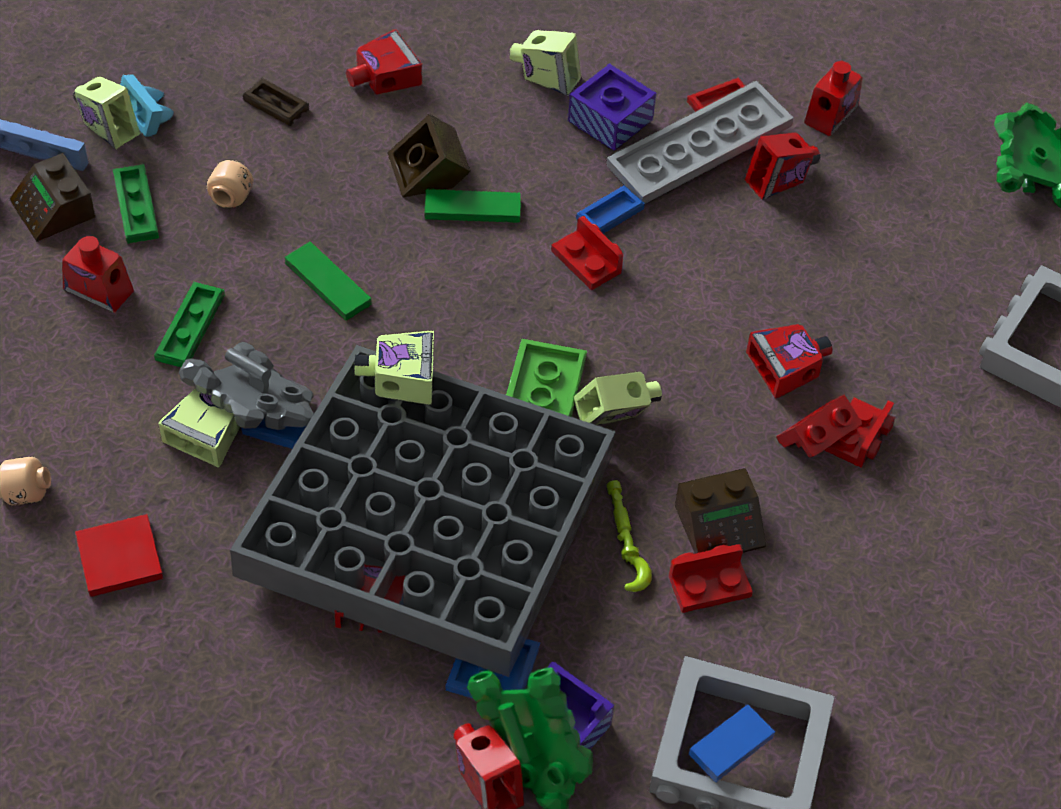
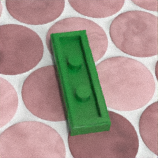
M145 165L113 169L127 244L158 239L159 234Z
M426 189L425 219L520 223L521 193Z
M311 241L284 257L285 264L345 321L372 305L371 297Z
M197 282L192 283L154 354L155 361L182 367L185 360L193 358L225 296L224 289Z

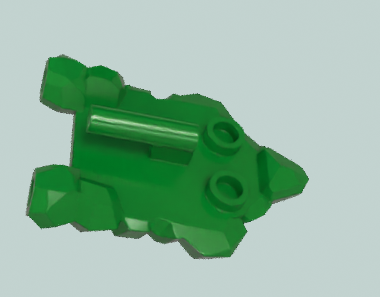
M1026 103L1017 112L996 116L994 127L999 135L998 137L1004 143L1000 145L1001 156L997 158L998 173L996 182L1002 191L1008 193L1017 191L1021 186L1023 192L1034 193L1036 190L1035 182L1052 187V198L1057 206L1061 208V128L1056 129L1057 122L1052 115L1046 111L1043 112L1036 105Z
M553 668L541 669L530 674L528 677V690L502 691L500 680L491 671H483L470 677L467 688L473 699L477 702L476 710L481 718L489 720L491 726L519 760L523 787L528 788L535 794L536 801L542 809H568L569 800L574 794L576 782L581 784L592 774L593 756L590 749L580 745L579 732L574 728L576 722L573 713L567 709L566 695L560 691V676Z

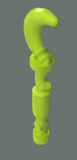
M614 480L607 483L606 487L608 494L612 496V504L615 508L613 514L617 531L620 533L617 538L620 541L624 540L621 556L626 562L629 561L631 565H634L637 570L636 579L631 583L625 584V590L638 592L650 585L652 570L649 564L639 556V549L633 546V539L630 534L632 528L627 509L623 507L622 495L620 494L622 488L620 482Z

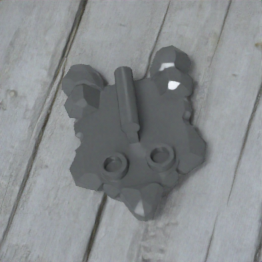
M246 342L238 343L234 348L227 350L225 359L232 363V366L213 372L212 368L205 361L187 359L179 370L182 382L189 386H194L197 392L211 394V402L220 409L233 413L237 425L242 428H257L263 419L267 428L283 430L286 426L303 427L307 426L314 415L309 405L314 397L313 392L303 385L283 378L281 374L273 369L274 365L263 352L255 350L252 345Z

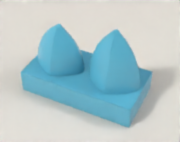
M122 75L120 85L127 88L139 130L145 137L156 134L159 124L168 121L174 114V111L170 108L156 103L163 97L164 93L148 86H142L134 75Z

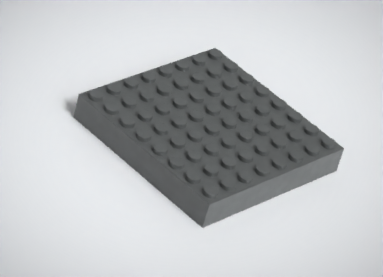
M356 345L231 547L232 574L239 579L334 613L337 610L344 613V617L509 677L611 461L615 431L436 371H432L431 404L379 397L375 394V376H355V355H376V351ZM365 565L381 566L383 568L370 592L361 591L360 589L365 583ZM405 575L403 605L384 599L394 578Z

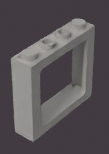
M1041 265L1034 276L1029 274L1020 289L1022 295L1018 296L1015 294L1006 311L1009 315L1007 317L1000 316L993 329L995 336L993 338L987 337L979 351V354L983 356L980 368L1061 408V371L1008 344L1009 339L1039 293L1061 302V274Z
M685 656L654 766L649 792L656 794L657 798L664 802L677 803L678 801L693 804L696 809H810L835 696ZM695 691L809 721L792 796L783 798L721 780L715 783L711 777L685 771L677 766V758Z

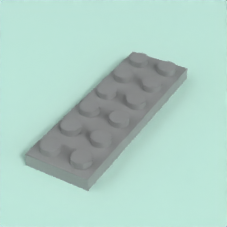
M754 81L607 157V167L632 193L646 204L754 147L761 136L776 135L793 125V117L757 81Z

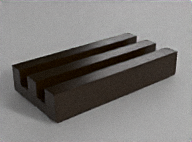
M261 78L242 94L245 102L288 126H291L295 119H299L303 112L306 113L309 110V103L264 78ZM262 88L273 95L269 96L260 91V89ZM281 99L293 105L295 108L292 109L289 106L281 103Z

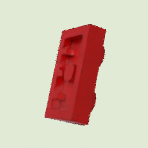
M585 216L578 218L577 230L553 243L551 246V251L591 291L622 273L623 252L616 243H612L601 232L600 228L596 224H592Z
M844 394L822 405L777 435L776 438L784 448L793 443L798 448L802 446L808 457L812 458L859 427L862 421Z
M853 397L850 404L861 419L862 424L824 451L862 468L867 458L874 460L882 444V441L878 440L880 435L888 436L896 417L891 415L895 403L889 400L883 410Z
M740 544L732 546L720 545L710 551L696 554L684 553L671 560L668 577L682 613L752 597L753 591L741 563L743 550Z

